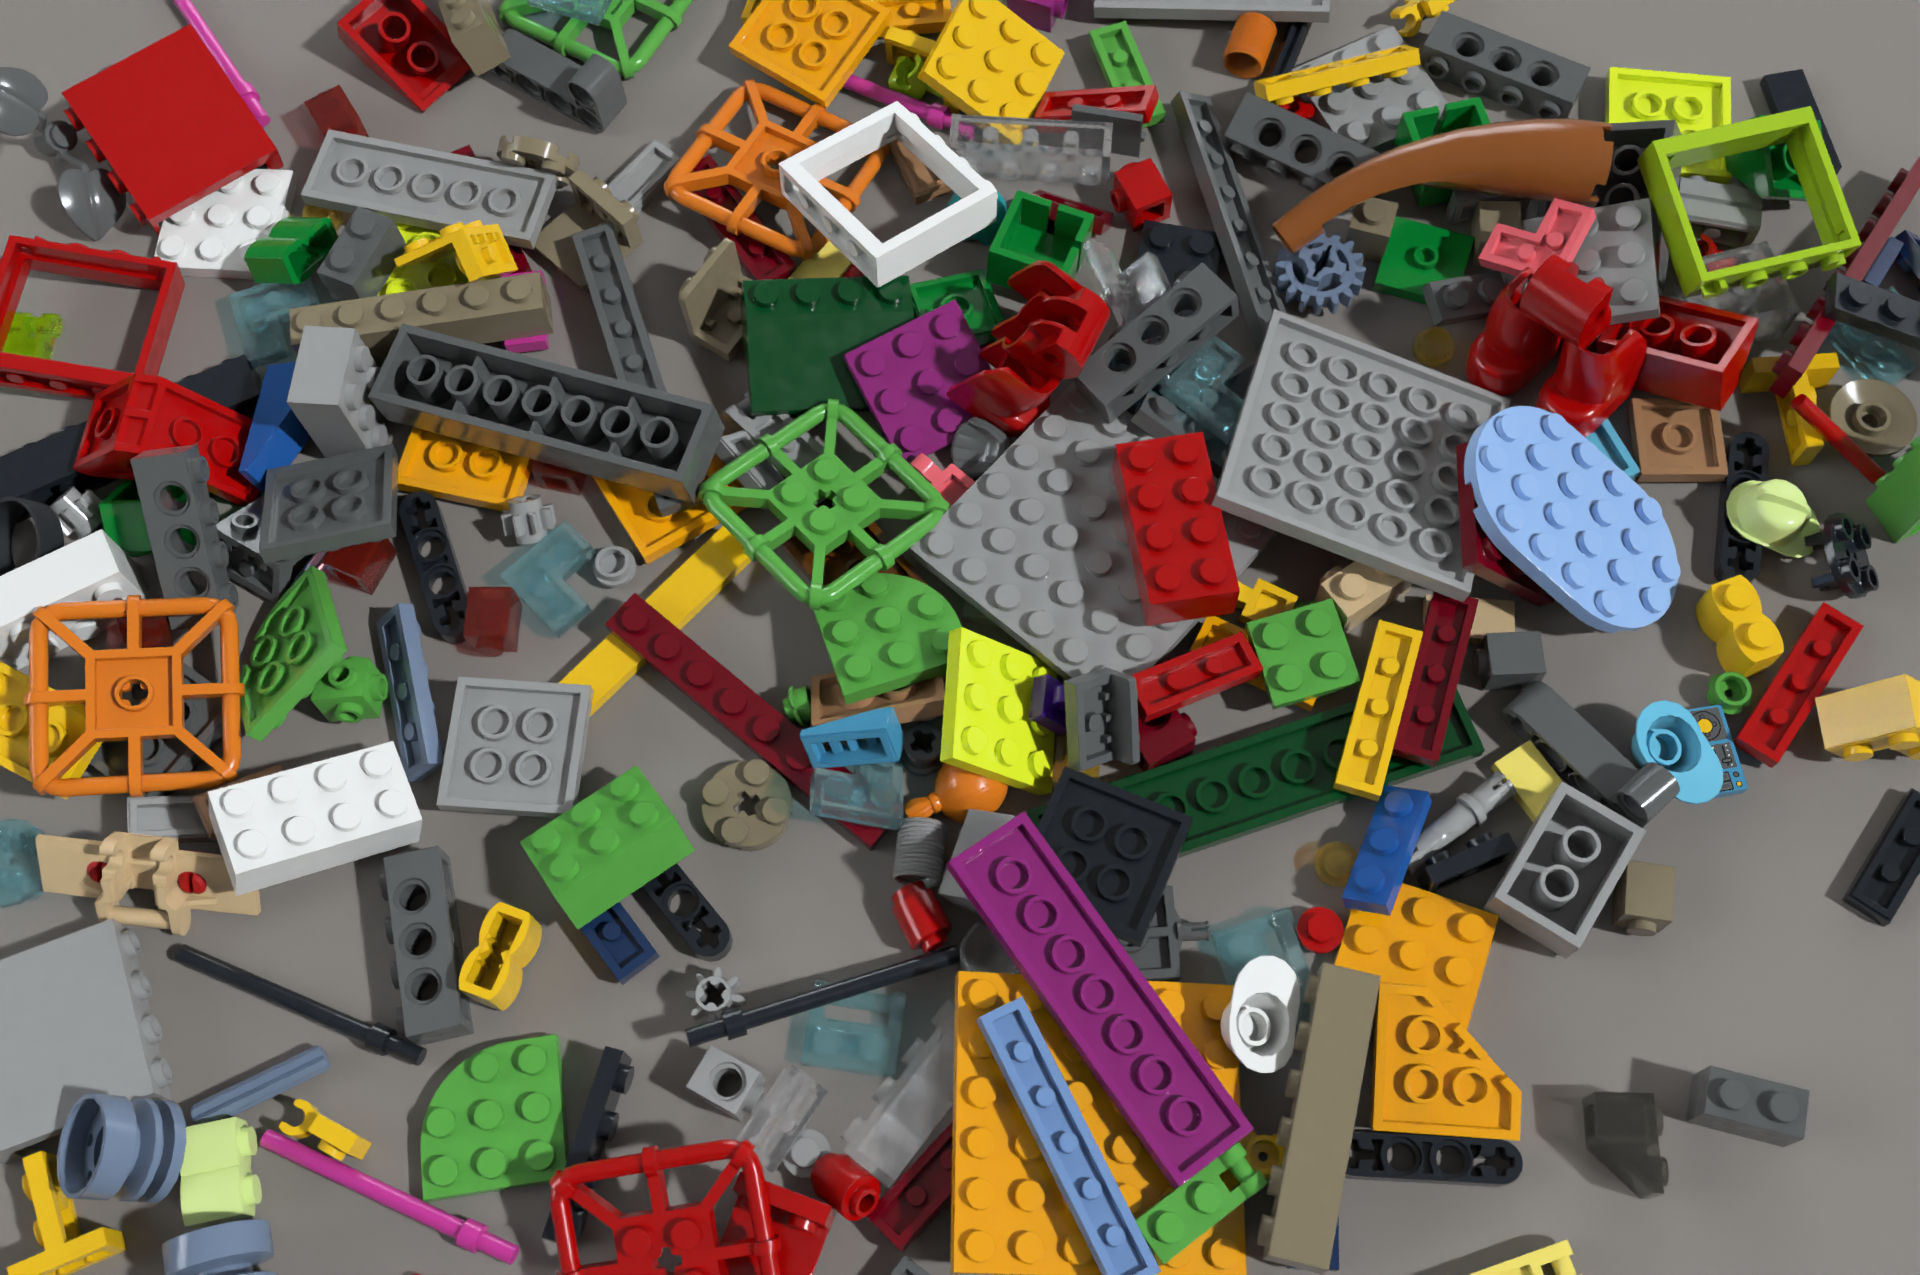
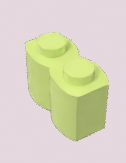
M231 1117L186 1127V1147L180 1170V1201L185 1227L200 1229L255 1217L256 1204H259L262 1199V1189L259 1177L256 1174L252 1175L251 1156L256 1155L258 1143L254 1128L252 1126L248 1127L246 1120Z

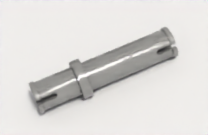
M1497 771L1470 794L1463 793L1457 797L1455 806L1421 831L1406 874L1412 876L1416 870L1425 864L1427 859L1441 852L1473 826L1480 827L1486 823L1488 814L1516 795V789L1512 782L1507 780L1503 784L1501 781L1506 776Z

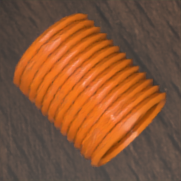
M1247 12L1239 16L1222 58L1224 67L1230 73L1241 78H1254L1263 72L1277 33L1276 26L1270 18L1256 12Z

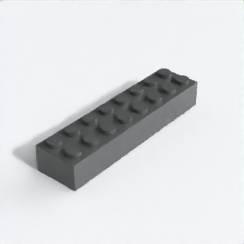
M403 323L368 395L369 399L387 420L690 503H695L699 486L704 481L725 429L713 404Z

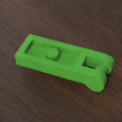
M1239 1141L1183 1185L1170 1191L1135 1219L1158 1266L1166 1264L1241 1203L1268 1184L1260 1170L1254 1171L1244 1156L1247 1155V1152ZM1226 1169L1231 1171L1239 1183L1230 1191L1219 1177Z

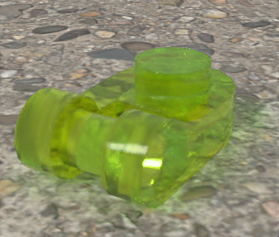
M15 312L3 352L50 360L55 339L61 336L63 329L60 315L57 313H43L40 317H33L30 312Z

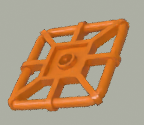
M754 79L744 80L743 85L732 92L708 124L701 125L698 129L696 140L671 170L668 179L664 182L665 194L669 199L675 200L680 205L727 226V231L737 236L742 233L787 255L801 257L802 261L814 259V254L825 247L829 240L818 229H816L811 237L809 236L802 213L781 194L779 169H773L769 164L777 165L779 162L816 144L817 142L808 139L815 128L818 129L822 126L837 133L854 123L827 112V109L818 103L811 105L772 86L759 82L756 83ZM762 100L803 119L794 131L769 121ZM747 101L750 104L757 126L748 138L743 140L723 130ZM888 144L862 157H868V159L847 187L826 177L818 182L850 213H853L860 205V196L880 170L886 156L889 154ZM717 147L734 155L726 166L691 173L709 149ZM728 184L747 192L734 211L692 193V191ZM761 200L787 211L796 240L748 219Z
M128 595L127 600L61 602L49 605L46 608L39 606L32 613L35 618L31 622L29 631V692L24 694V706L29 708V770L31 779L34 782L32 788L40 795L49 794L60 797L130 793V797H144L145 792L206 789L221 786L226 782H233L239 776L236 772L240 767L242 756L240 698L245 696V684L240 683L239 625L234 613L235 606L227 599L219 600L209 597L141 599V595ZM206 614L173 647L142 648V617ZM127 618V649L93 650L60 621ZM220 625L221 683L184 684L183 658L216 626ZM49 630L85 659V689L49 691ZM140 683L141 689L148 691L147 698L141 699L140 704L134 706L130 700L122 699L123 692L131 691L132 684ZM221 698L222 760L185 729L184 699ZM85 704V732L49 766V707ZM177 738L213 770L144 774L143 740ZM128 741L129 775L61 779L97 742Z

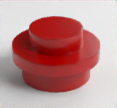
M1313 907L1306 910L1300 916L1296 926V934L1299 942L1305 949L1316 954H1326L1338 947L1344 935V927L1340 917L1334 911L1325 907Z

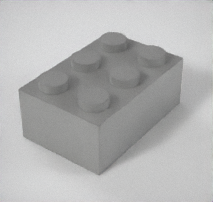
M304 325L287 398V403L325 458L386 445L387 428L385 425L387 419L368 397L381 370L372 358L369 347L365 346L355 328Z
M1562 781L1548 797L1483 909L1498 915L1502 921L1567 959L1580 949L1647 830Z

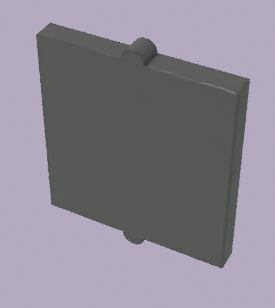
M1073 104L1072 120H1069L1067 128L1071 131V147L1139 158L1141 142H1144L1146 135L1142 131V114Z

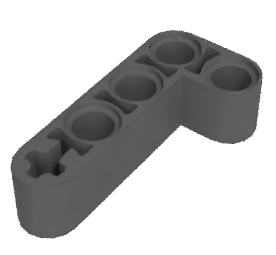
M507 29L502 34L511 58L489 70L500 80L597 133H602L627 104L620 75L617 69L604 57L592 54L585 64L580 66L514 29Z
M1533 681L1502 709L1501 715L1507 726L1524 743L1531 740L1553 770L1568 785L1642 828L1680 792L1677 780L1667 769L1657 763L1649 762L1638 770L1561 696L1541 681Z

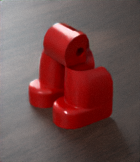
M1553 254L1537 269L1526 288L1527 279L1533 271L1529 267L1523 269L1501 290L1490 308L1485 329L1475 338L1469 348L1465 374L1472 385L1501 396L1514 394L1522 389L1553 359L1558 351L1561 338H1563L1564 343L1556 371L1546 380L1541 388L1535 407L1561 415L1566 422L1584 437H1587L1633 392L1644 362L1647 342L1639 332L1630 329L1614 348L1605 354L1586 350L1611 323L1612 311L1609 302L1613 288L1606 285L1601 277H1595L1589 283H1585L1577 278L1579 269L1577 263L1567 262Z
M1038 260L1012 274L1007 281L1011 288L1029 301L1021 308L1018 314L994 326L991 334L998 341L983 347L980 352V357L996 369L976 373L968 379L951 386L946 393L952 401L974 417L990 422L1008 437L1013 438L1020 437L1050 406V395L1056 389L1061 379L1077 378L1081 374L1110 318V310L1102 298L1090 289L1080 285L1053 263Z

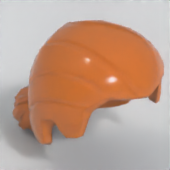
M944 763L937 774L934 792L928 793L927 797L910 799L903 807L908 817L929 818L932 814L941 811L954 822L964 824L969 809L988 812L998 810L1006 797L1008 785Z

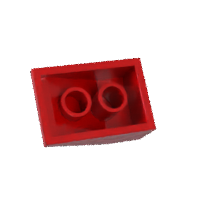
M362 0L337 22L338 38L370 70L422 113L472 70L452 43L447 27L421 0Z

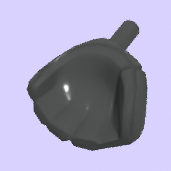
M972 417L958 428L953 437L951 460L955 466L972 480L977 481L1012 445V441L995 425L982 418Z

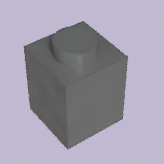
M1540 631L1486 633L1478 649H1474L1472 656L1473 671L1475 676H1481L1483 691L1525 689L1533 681H1541L1547 672Z

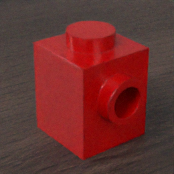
M1151 158L1138 163H1128L1119 171L1114 172L1113 190L1110 191V199L1115 211L1118 214H1124L1133 232L1143 229L1145 220L1160 222L1170 218L1172 193Z

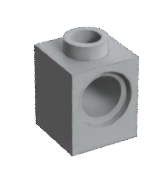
M712 1044L686 1086L693 1095L742 1122L747 1112L751 1115L756 1112L766 1094V1089L762 1087L765 1078L761 1072ZM732 1074L741 1076L742 1086L737 1094L731 1097H723L719 1094V1085L723 1078Z

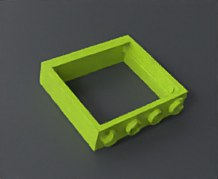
M1811 106L1655 140L1637 159L1684 298L1702 294L1703 299L1713 298L1725 293L1730 287L1739 285L1742 286L1743 290L1752 289L1766 283L1769 278L1781 276L1782 280H1791L1807 273L1808 269L1821 267L1822 271L1833 270L1846 264L1845 258L1862 245ZM1786 143L1823 245L1707 272L1671 168Z

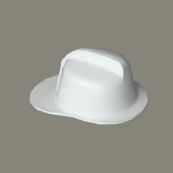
M1258 956L1247 962L1237 975L1231 1002L1222 1013L1220 1028L1221 1036L1226 1046L1246 1068L1257 1073H1273L1284 1067L1292 1056L1300 1005V985L1295 972L1286 961L1275 956Z

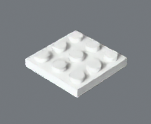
M254 169L164 219L154 257L157 256L161 260L177 262L182 276L254 280L244 255L254 241L262 237H269L272 228L278 221L290 217L298 182L293 170Z

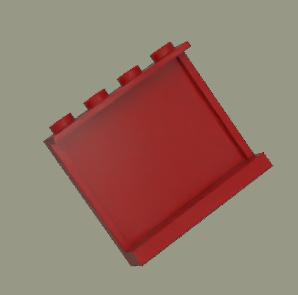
M191 24L61 92L70 106L63 111L76 131L79 132L85 128L91 137L85 143L100 164L107 160L113 169L107 175L120 195L126 192L130 194L135 202L128 205L142 227L150 223L158 236L161 230L159 222L263 164L267 169L275 170L284 166L276 146Z

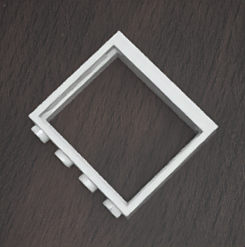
M898 101L778 163L781 194L877 288L997 221L998 194L994 185L989 180H984L971 168L965 158L959 157L939 135L933 134L921 123L916 114L910 113ZM897 139L950 187L961 200L888 241L881 243L818 181Z

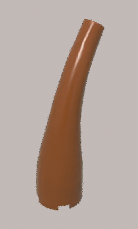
M1575 118L1525 119L1465 127L1426 137L1382 153L1336 177L1299 202L1271 226L1284 246L1294 255L1325 232L1322 225L1338 214L1379 194L1415 184L1551 203L1554 198L1593 208L1599 202L1597 196H1591L1595 185H1606L1610 172L1614 142L1604 141V133H1609L1612 130V126L1610 123Z

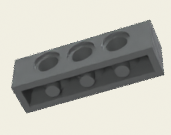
M1443 10L1432 28L1420 56L1422 67L1432 78L1444 80L1462 87L1468 92L1477 93L1500 102L1506 107L1515 108L1539 119L1568 118L1591 69L1583 64Z
M1246 92L1224 134L1227 144L1231 146L1229 151L1232 154L1249 162L1253 157L1267 163L1265 168L1279 177L1287 178L1288 174H1291L1301 179V185L1311 192H1315L1323 185L1335 179L1332 177V172L1338 165L1348 164L1354 168L1381 154L1249 92ZM1277 131L1282 135L1278 144L1266 147L1260 143L1265 133ZM1303 148H1314L1318 152L1315 160L1310 163L1303 164L1296 160L1298 152ZM1355 205L1349 208V210L1354 211Z
M1203 262L1194 270L1183 272L1175 280L1170 290L1160 298L1156 297L1147 302L1139 316L1128 325H1121L1116 328L1109 336L1108 342L1096 352L1091 353L1081 374L1077 378H1073L1077 391L1111 424L1239 316L1237 294ZM1183 310L1195 311L1192 315L1187 317H1181L1177 315L1180 311ZM1150 337L1163 338L1156 344L1144 343ZM1118 364L1130 365L1125 371H1112V368Z
M198 445L147 450L130 459L163 598L209 597L219 600L227 599L237 608L238 592L235 584L229 583L226 570L229 563L228 549L225 542L219 540L216 527L219 522V510L216 501L213 498L210 499L206 484L209 480V466L206 458L200 456ZM171 485L179 486L184 490L187 496L186 503H181L174 499L171 494ZM181 528L189 529L195 534L197 545H190L183 540ZM191 570L198 571L205 577L207 587L199 586L192 580ZM206 614L168 616L171 630L191 628Z
M433 846L384 857L385 873L380 874L379 885L384 900H389L390 917L385 918V932L390 945L394 944L396 961L390 964V974L395 989H400L402 1006L396 1008V1022L399 1032L419 1046L474 1034L469 997L459 990V976L464 964L449 856L439 846ZM426 893L427 899L425 904L418 910L410 911L409 906L412 899L419 894ZM432 937L433 942L429 951L423 955L416 956L415 948L418 942L423 938ZM432 981H438L439 987L436 995L430 1000L421 1001V992L424 986Z

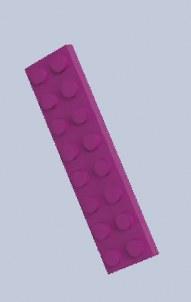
M1025 811L947 863L946 868L1174 1189L1183 1185L1254 1130L1253 1126Z

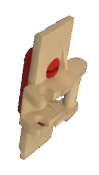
M114 831L103 841L38 834L36 837V849L43 891L97 898L95 908L99 923L112 918L123 925L171 930L173 935L185 936L191 923V909L256 916L261 912L259 890L239 896L235 895L222 855L179 849L178 838ZM128 889L154 890L155 905L161 910L119 906V901Z

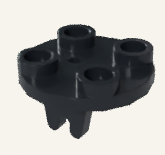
M1835 513L1826 518L1823 531L1804 537L1806 547L1812 546L1813 550H1825L1830 573L1811 579L1812 588H1820V591L1840 588L1842 593L1850 599L1865 597L1868 592L1878 589V576L1873 566L1869 563L1866 549L1871 548V537L1865 524L1855 525L1845 513Z

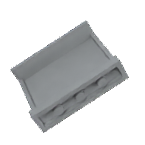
M111 918L0 960V1163L8 1164L24 1157L23 1148L61 1134L69 1112L75 1102L84 1094L95 1093L125 1096L130 1102L135 1098H154L156 1100L172 1101L169 1085L173 1083V1074L167 1060L161 1057L158 1041L162 1040V1029L158 1019L150 1011L147 998L152 996V988L147 975L140 970L137 955L142 953V947L137 933L132 928L130 929Z

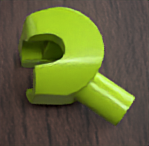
M916 55V63L908 56L898 57L888 80L890 89L918 100L923 97L925 91L944 99L942 95L917 77L924 65L919 55Z

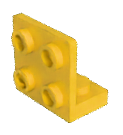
M481 220L465 225L463 222L447 226L439 230L441 237L430 241L428 238L412 242L404 246L406 254L394 259L397 267L434 262L456 252V263L460 271L467 276L469 282L502 277L518 270L499 224L483 225Z

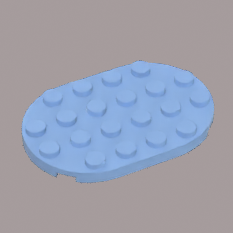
M1514 406L1498 412L1484 421L1475 430L1465 453V485L1472 484L1474 497L1478 504V507L1473 509V512L1480 526L1491 542L1510 561L1571 614L1595 629L1608 633L1636 631L1652 624L1665 614L1674 599L1681 570L1677 561L1676 549L1671 533L1662 516L1661 506L1654 498L1649 497L1624 471L1557 413H1551L1532 406Z

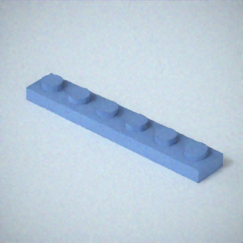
M1023 996L980 1016L976 1022L1101 1274L1156 1275L1160 1273L1161 1270Z

